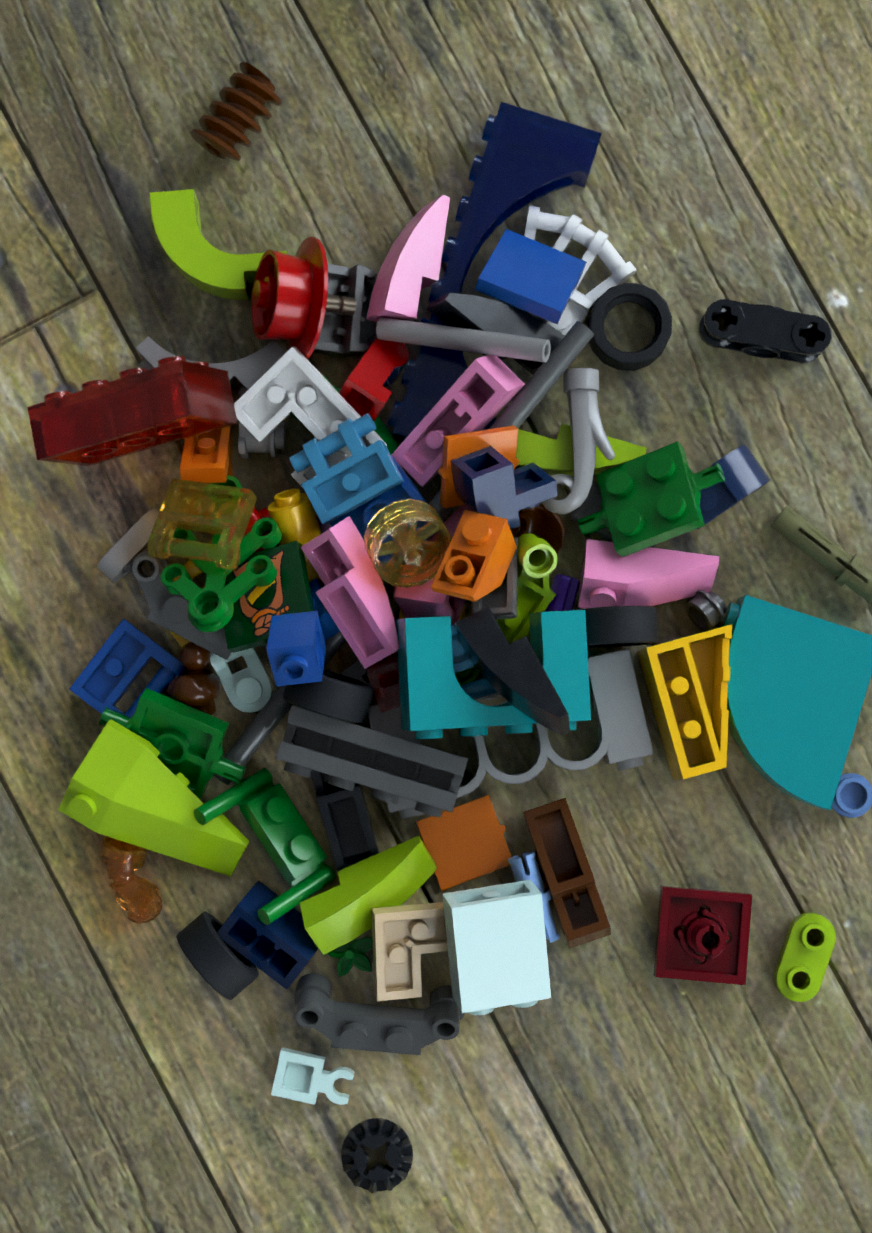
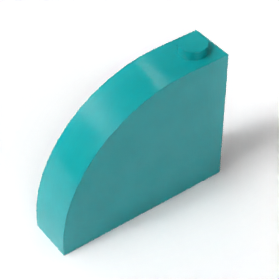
M744 595L738 598L737 604L730 602L724 616L725 623L722 626L732 624V638L729 645V667L731 669L727 696V710H729L728 727L742 754L765 780L781 792L798 801L816 808L831 810L872 676V635Z

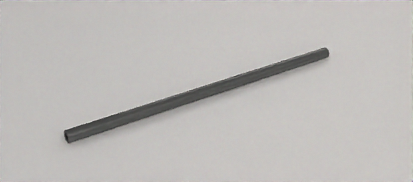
M576 321L550 353L548 361L542 363L490 429L512 425L519 428L592 339L594 333L583 323ZM440 489L429 505L441 522H443L454 507L443 508L440 505ZM413 553L381 576L386 591L404 570L408 558ZM341 631L325 641L324 667L346 641ZM285 686L279 687L223 758L245 766L289 712L291 706H293V704L285 701L282 697ZM214 774L217 779L226 785L232 782L229 779Z

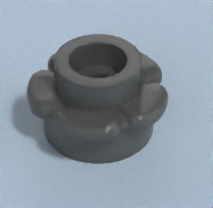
M698 590L694 597H692V600L686 604L688 616L699 629L709 631L715 626L720 628L724 625L725 619L723 615L727 609L724 601L716 593Z

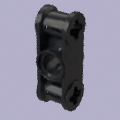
M720 299L713 302L707 308L705 315L699 323L700 337L709 346L743 352L760 358H777L798 363L814 361L829 346L832 338L829 324L819 316L787 311L771 305H754L729 299ZM717 316L724 318V325L728 326L725 331L718 330L719 325L715 321ZM804 332L809 333V340L815 342L811 347L806 346V339L800 337Z

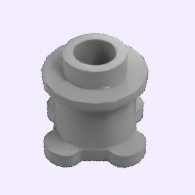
M239 421L238 452L242 459H249L250 453H270L271 457H277V450L285 449V422H281L264 440L259 442Z

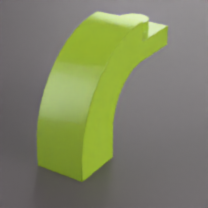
M194 189L150 192L151 215L155 232L164 251L178 272L194 286L209 294L226 299L250 300L248 283H254L256 271L264 253L230 254L212 246L202 235L200 204ZM278 251L287 254V251Z

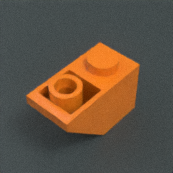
M464 510L431 585L432 591L476 602L500 587L517 549L507 519Z

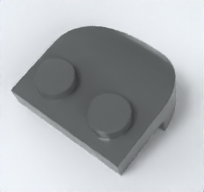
M327 263L328 294L355 298L356 311L353 316L339 314L338 312H325L321 334L313 353L337 357L354 356L368 350L377 339L376 327L378 322L366 319L377 274L371 269L358 264L348 268Z

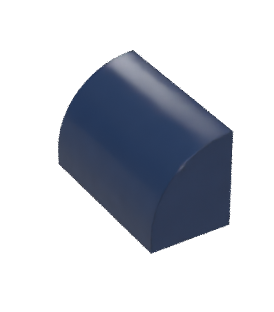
M258 880L235 907L217 934L223 941L287 990L319 948L305 930L302 913L295 908L269 925L261 922L258 917V910L278 897V895Z

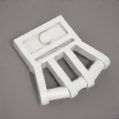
M529 206L525 237L534 240L536 229L561 233L553 246L554 249L565 252L572 239L588 248L581 259L587 262L583 274L558 324L532 314L550 324L563 335H566L576 321L583 323L591 308L602 294L609 288L623 284L637 270L630 261L626 263L609 242L608 234L601 230L597 233L581 224L583 219L573 214L571 217L539 212L540 207ZM599 256L612 275L584 295L577 291V288L596 257Z

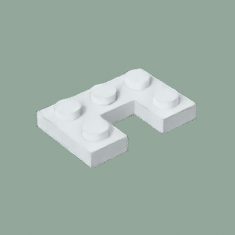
M295 346L291 347L229 408L232 414L259 442L264 440L290 413H293L318 440L339 430L338 424L351 418L352 421H355L361 417ZM375 431L362 437L366 447L378 440L384 441ZM345 446L327 458L332 467L352 456L349 448ZM310 466L299 473L294 471L291 476L301 485L315 477L316 473L313 467Z

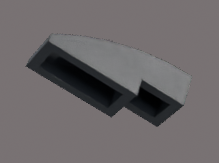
M448 293L432 301L427 307L429 312L447 326L548 339L551 344L550 353L565 336L550 324L524 310L501 301L476 295ZM497 356L500 360H503V359L508 358V357ZM513 358L532 375L543 363Z
M489 607L455 622L459 642L474 666L498 693L515 708L544 727L560 735L570 732L568 712L526 636L509 644Z
M312 770L311 777L316 791V799L337 871L378 854L379 849L362 785L356 783L353 791L328 784V774Z

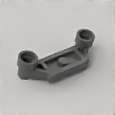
M145 550L137 554L132 562V573L138 581L151 610L147 619L227 660L232 652L227 648L224 627L214 632H201L195 629L188 618V602L180 594L174 595L169 593L161 582V573L169 565L167 557L157 550ZM145 560H149L154 564L155 571L152 576H147L142 571V564Z
M311 973L302 976L298 980L294 997L297 1005V1022L303 1027L315 1028L330 1039L331 1048L421 1055V1048L439 1039L450 1040L455 1038L459 1034L460 1020L465 1014L461 1013L453 999L451 985L435 988L430 995L429 1007L418 1009L334 1001L331 999L332 985L330 981L320 974Z

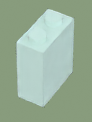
M531 880L442 894L452 996L461 1013L485 1015L491 1013L497 1007L512 1005L518 1008L534 1006L538 1003V1000L551 998L542 893Z

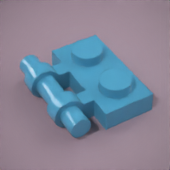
M368 413L355 421L349 418L338 424L339 430L319 441L316 438L302 445L304 450L289 457L297 473L310 466L313 467L316 476L301 485L321 523L324 525L331 523L404 482L384 441L378 440L368 447L365 446L362 437L377 429ZM347 446L352 456L331 467L327 457Z

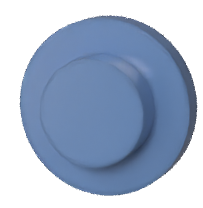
M854 773L842 774L831 808L843 817L855 818L862 816L872 805V787L868 780L861 775Z

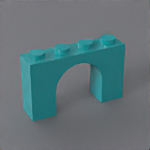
M585 610L529 613L531 646L568 712L570 730H576V721L591 720ZM451 616L396 619L400 647L398 649L402 730L415 731V739L443 738V729L460 728V736L488 735V726L505 725V734L533 732L532 724H537V722L515 708L508 701L494 706L483 705L468 696L461 688L453 667Z

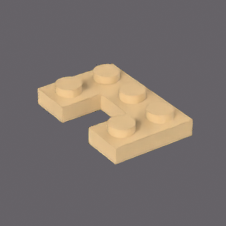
M443 902L372 908L374 995L377 1001L422 997L421 954L448 951Z

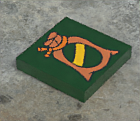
M298 541L253 553L226 576L225 586L244 572L249 560L258 555L268 556L277 569V576L271 584L264 587L254 585L233 604V616L224 626L227 648L231 652L235 653L267 644L271 618L274 615L314 611L305 556L301 549L303 545ZM266 568L260 569L256 574L264 572Z

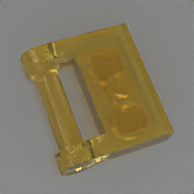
M172 478L148 540L147 548L149 555L160 559L176 556L214 562L217 567L222 569H235L240 560V544L257 501L256 495L251 489ZM176 528L221 535L218 544L173 538Z

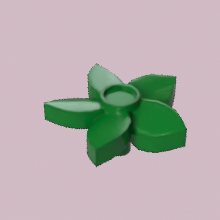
M365 936L358 940L355 938L328 953L331 957L340 958L337 964L339 977L348 974L353 964L361 971L372 972L371 961L364 954L373 947L372 937Z

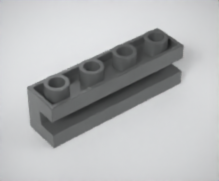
M291 706L286 722L288 726L276 755V759L286 762L284 766L285 771L310 778L312 770L329 775L328 784L351 791L354 790L356 783L373 788L371 797L393 804L398 803L399 796L417 801L416 811L440 818L443 810L453 812L458 790L468 762L467 758Z

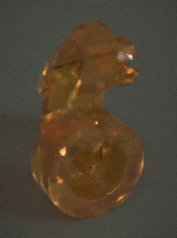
M106 836L103 839L100 860L107 866L108 879H113L109 886L115 892V900L125 910L130 921L139 924L154 920L160 915L162 910V894L156 884L134 874V871L144 866L147 849Z

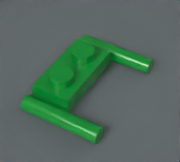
M262 768L242 780L239 785L232 786L194 810V817L199 824L205 825L238 804L240 811L287 884L291 886L290 889L258 910L257 913L261 922L269 925L300 904V902L335 880L336 876L333 869L329 865H325L324 860L328 857L281 784L274 785L273 777L269 770Z

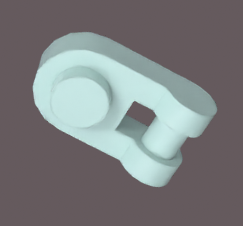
M256 648L232 652L227 660L210 652V662L233 706L247 713L261 711L273 696V687ZM243 656L248 667L233 674L228 662Z

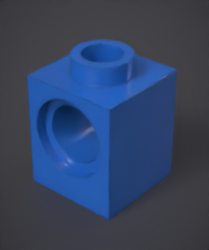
M317 611L272 616L266 650L276 686L322 681L326 644Z

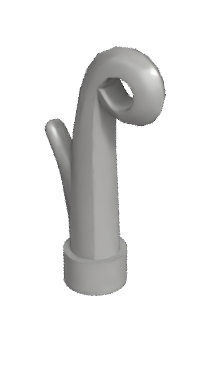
M572 368L567 369L563 373V393L567 394L570 415L574 477L565 474L551 476L556 480L557 486L564 485L571 490L566 499L556 500L553 497L542 502L544 507L552 513H570L580 507L587 498L593 481L596 445L606 459L612 460L615 457V453L605 434L599 413L597 393L599 392V370Z

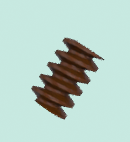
M244 61L239 64L242 73H233L229 78L232 88L223 87L220 90L219 95L222 102L213 101L209 105L212 116L203 115L199 119V124L203 130L193 129L190 131L191 136L199 145L222 159L228 157L240 161L241 156L235 149V144L238 143L245 147H250L252 143L244 133L246 129L257 134L260 133L262 129L254 118L260 116L269 120L272 115L265 107V103L269 102L276 106L282 103L275 93V86L270 79L256 67Z

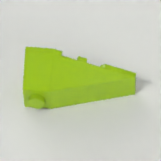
M110 719L72 777L58 811L98 834L231 877L250 841L223 814L205 825L199 824L194 817V810L204 803L187 787L190 781L181 772L174 775L157 758L160 752L148 740Z

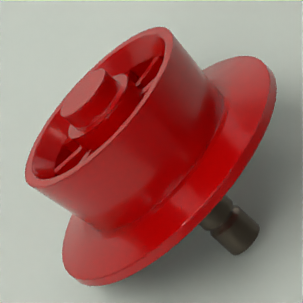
M315 237L306 238L299 246L295 256L271 249L263 254L255 275L251 304L252 326L257 339L285 340L287 351L295 346L309 359L318 343L325 312H338L339 314L353 316L356 311L355 298L328 294L327 257L322 242Z

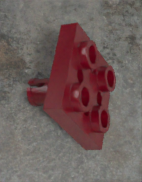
M661 885L654 976L659 978L746 985L752 894ZM702 906H707L710 912L702 909L701 913L708 917H699L698 909ZM678 926H682V927H684L685 930H686V931H685V936H684V933H683L682 930H678V931H677V935L679 936V939H678V938H676V937L674 936V930H675ZM696 953L705 954V955H706V960H705V957H704V956L699 955V954H696ZM695 959H698L703 963H697Z

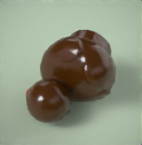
M188 642L180 652V661L189 671L180 674L169 683L167 695L171 699L212 715L216 712L215 699H217L221 692L222 684L217 674L205 669L210 662V651L193 642Z

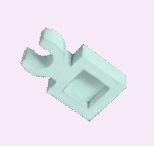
M282 1047L271 1095L315 1105L318 1092L325 1093L327 1098L335 1104H348L350 1095L338 1092L334 1087V1082L339 1078L353 1080L355 1072L348 1067H337L332 1071L323 1070L326 1057Z

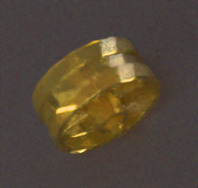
M413 499L396 501L380 509L369 521L364 534L365 550L381 579L393 586L406 588L423 585L435 578L452 539L436 509L424 501ZM417 521L428 522L427 524L416 530ZM438 531L435 542L424 541ZM388 535L392 536L394 540L382 543ZM394 553L387 564L378 559L379 556Z

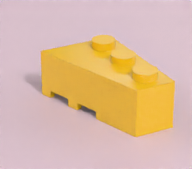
M732 624L637 651L673 780H683L727 767L729 720L727 696L731 669L729 667V645L732 638Z

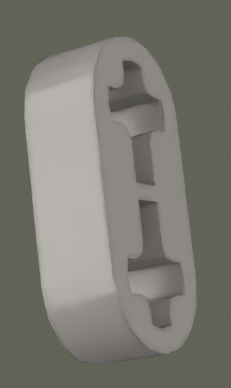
M157 508L151 509L102 557L97 568L112 583L120 581L132 570V562L136 555L142 551L151 550L166 535L172 523Z

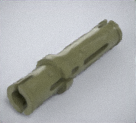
M787 505L770 527L777 530L806 555L836 577L834 582L840 586L847 585L872 606V571L862 564L863 559L857 554L851 556Z

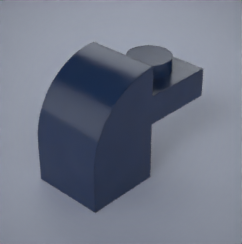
M746 444L736 448L711 465L714 466L719 463L724 473L725 482H720L701 490L700 509L705 525L771 481Z
M492 446L451 460L454 487L460 500L474 512L507 519L510 529L520 527L518 511L534 508L541 502L558 496L556 480L534 462L513 470V464Z

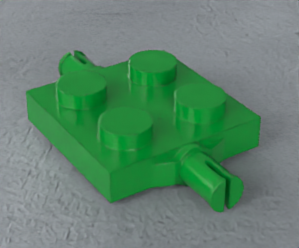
M678 441L596 474L602 495L601 511L579 518V528L582 534L587 536L608 527L611 531L615 551L621 557H625L703 527L705 524L700 509L701 490L720 482H725L723 470L719 463L714 466L694 473L689 468L684 448Z
M145 689L140 696L136 712L130 718L110 710L108 707L105 708L100 717V726H105L111 719L148 740L160 752L157 758L174 775L181 772L190 781L187 787L200 800L207 789L209 780L214 774L236 782L238 785L244 776L246 766L239 765L222 757V743L229 726L228 722L153 690Z

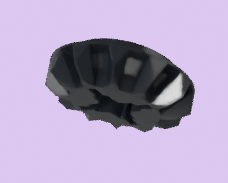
M383 1118L364 1120L355 1125L345 1137L341 1150L343 1171L351 1179L354 1186L366 1189L371 1193L385 1190L391 1191L396 1185L406 1179L413 1161L411 1141L406 1132L390 1120ZM386 1141H389L386 1147L385 1159L392 1168L388 1165L384 1166L381 1163H377L374 1167H370L368 1171L365 1170L369 1155L361 1144L376 1150L380 1145L383 1146Z

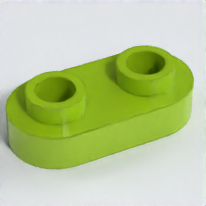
M803 913L797 916L789 926L775 967L774 983L777 990L791 1001H808L820 990L836 942L835 929L827 918L816 913ZM811 929H818L821 938L818 943L810 945L807 942V933ZM800 971L806 974L805 984L801 987H794L792 983L793 975Z

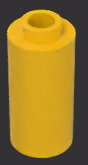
M288 489L274 496L275 501L268 506L270 518L276 521L282 532V539L278 543L279 546L294 541L305 545L322 534L316 512L306 493H300L299 489ZM304 553L309 583L316 578L323 583Z

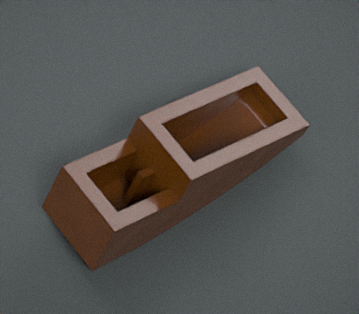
M566 798L524 811V817L568 948L570 949L611 935V927Z

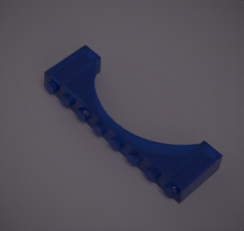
M501 102L497 116L489 114L482 135V140L488 142L484 156L476 155L472 163L468 180L475 183L470 197L463 195L460 200L455 221L461 222L457 238L448 237L442 256V262H446L448 265L443 279L439 278L432 285L428 302L431 303L448 293L461 294L467 273L481 247L493 232L514 213L551 192L572 185L585 188L602 133ZM431 314L430 320L425 318L421 320V323L447 326L433 314ZM421 345L417 360H408L401 384L408 387L403 402L395 400L388 420V425L394 427L393 437L396 441L403 442L468 368L462 351ZM495 417L483 430L490 429L497 418Z

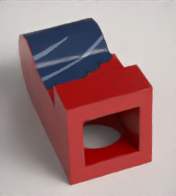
M377 338L345 381L339 394L361 417L368 413L373 421H375L393 393L385 387L391 386L396 381L409 358L405 344L379 340Z

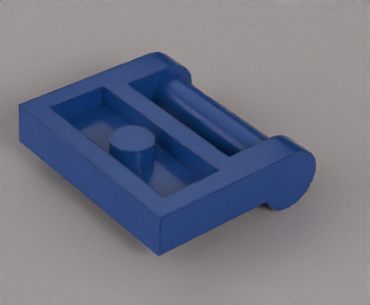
M123 618L69 690L101 714L108 707L110 710L130 718L136 712L140 696L146 688L163 694L169 683L187 669L177 657ZM154 658L162 664L161 668L126 713L116 707V704L149 661Z

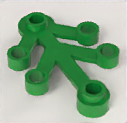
M227 475L226 483H211L207 488V499L216 511L210 553L198 543L191 529L186 526L174 528L167 536V543L173 553L178 557H187L206 575L205 588L203 589L192 582V578L186 568L179 563H173L165 567L160 576L161 582L169 593L174 595L180 594L188 602L189 621L195 629L201 632H214L223 628L232 618L234 613L233 604L254 585L264 587L271 584L277 576V569L271 559L266 555H258L249 560L244 572L225 586L226 576L258 548H273L282 539V532L276 521L267 517L256 521L251 531L231 548L236 511L245 504L246 493L238 479ZM272 530L268 535L262 536L266 531ZM187 539L184 543L178 545L181 540ZM266 568L264 572L256 574L260 569ZM181 576L177 581L171 582L175 577Z

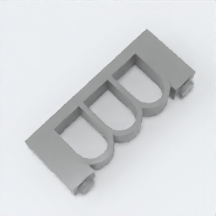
M630 649L588 658L589 690L598 728V741L595 749L587 757L579 761H569L561 758L552 749L546 727L537 723L534 724L538 741V754L535 762L524 772L505 774L491 764L484 737L473 736L478 755V767L474 777L467 784L459 787L457 797L473 792L482 783L486 772L501 782L522 784L535 778L545 767L547 759L553 765L566 770H584L597 764L603 756L606 764L617 763L618 771L643 766V756L652 755L653 749ZM497 692L476 699L475 701H484L488 699L502 697V695ZM400 700L369 707L368 717L372 730L421 744L420 739H415V731L402 730ZM399 796L397 804L387 802L389 813L399 811L401 819L425 814L415 810L417 801Z

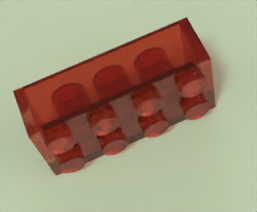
M172 356L159 360V367L150 370L145 368L124 370L119 373L120 379L108 382V380H94L83 383L81 385L82 390L72 394L68 391L47 394L44 396L45 402L27 407L36 458L41 461L91 466L238 424L228 371L209 367L208 362L191 363L187 362L184 356Z

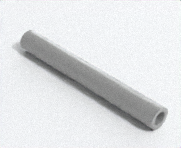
M384 317L378 320L376 335L379 340L523 360L547 362L551 351L550 340Z

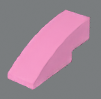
M441 195L425 205L407 223L394 241L380 268L372 290L367 320L378 322L381 317L406 321L417 319L420 291L439 280L450 197Z
M348 516L303 545L301 549L325 584L324 587L315 593L364 669L396 652L400 647L390 602L379 571L365 541L351 517Z

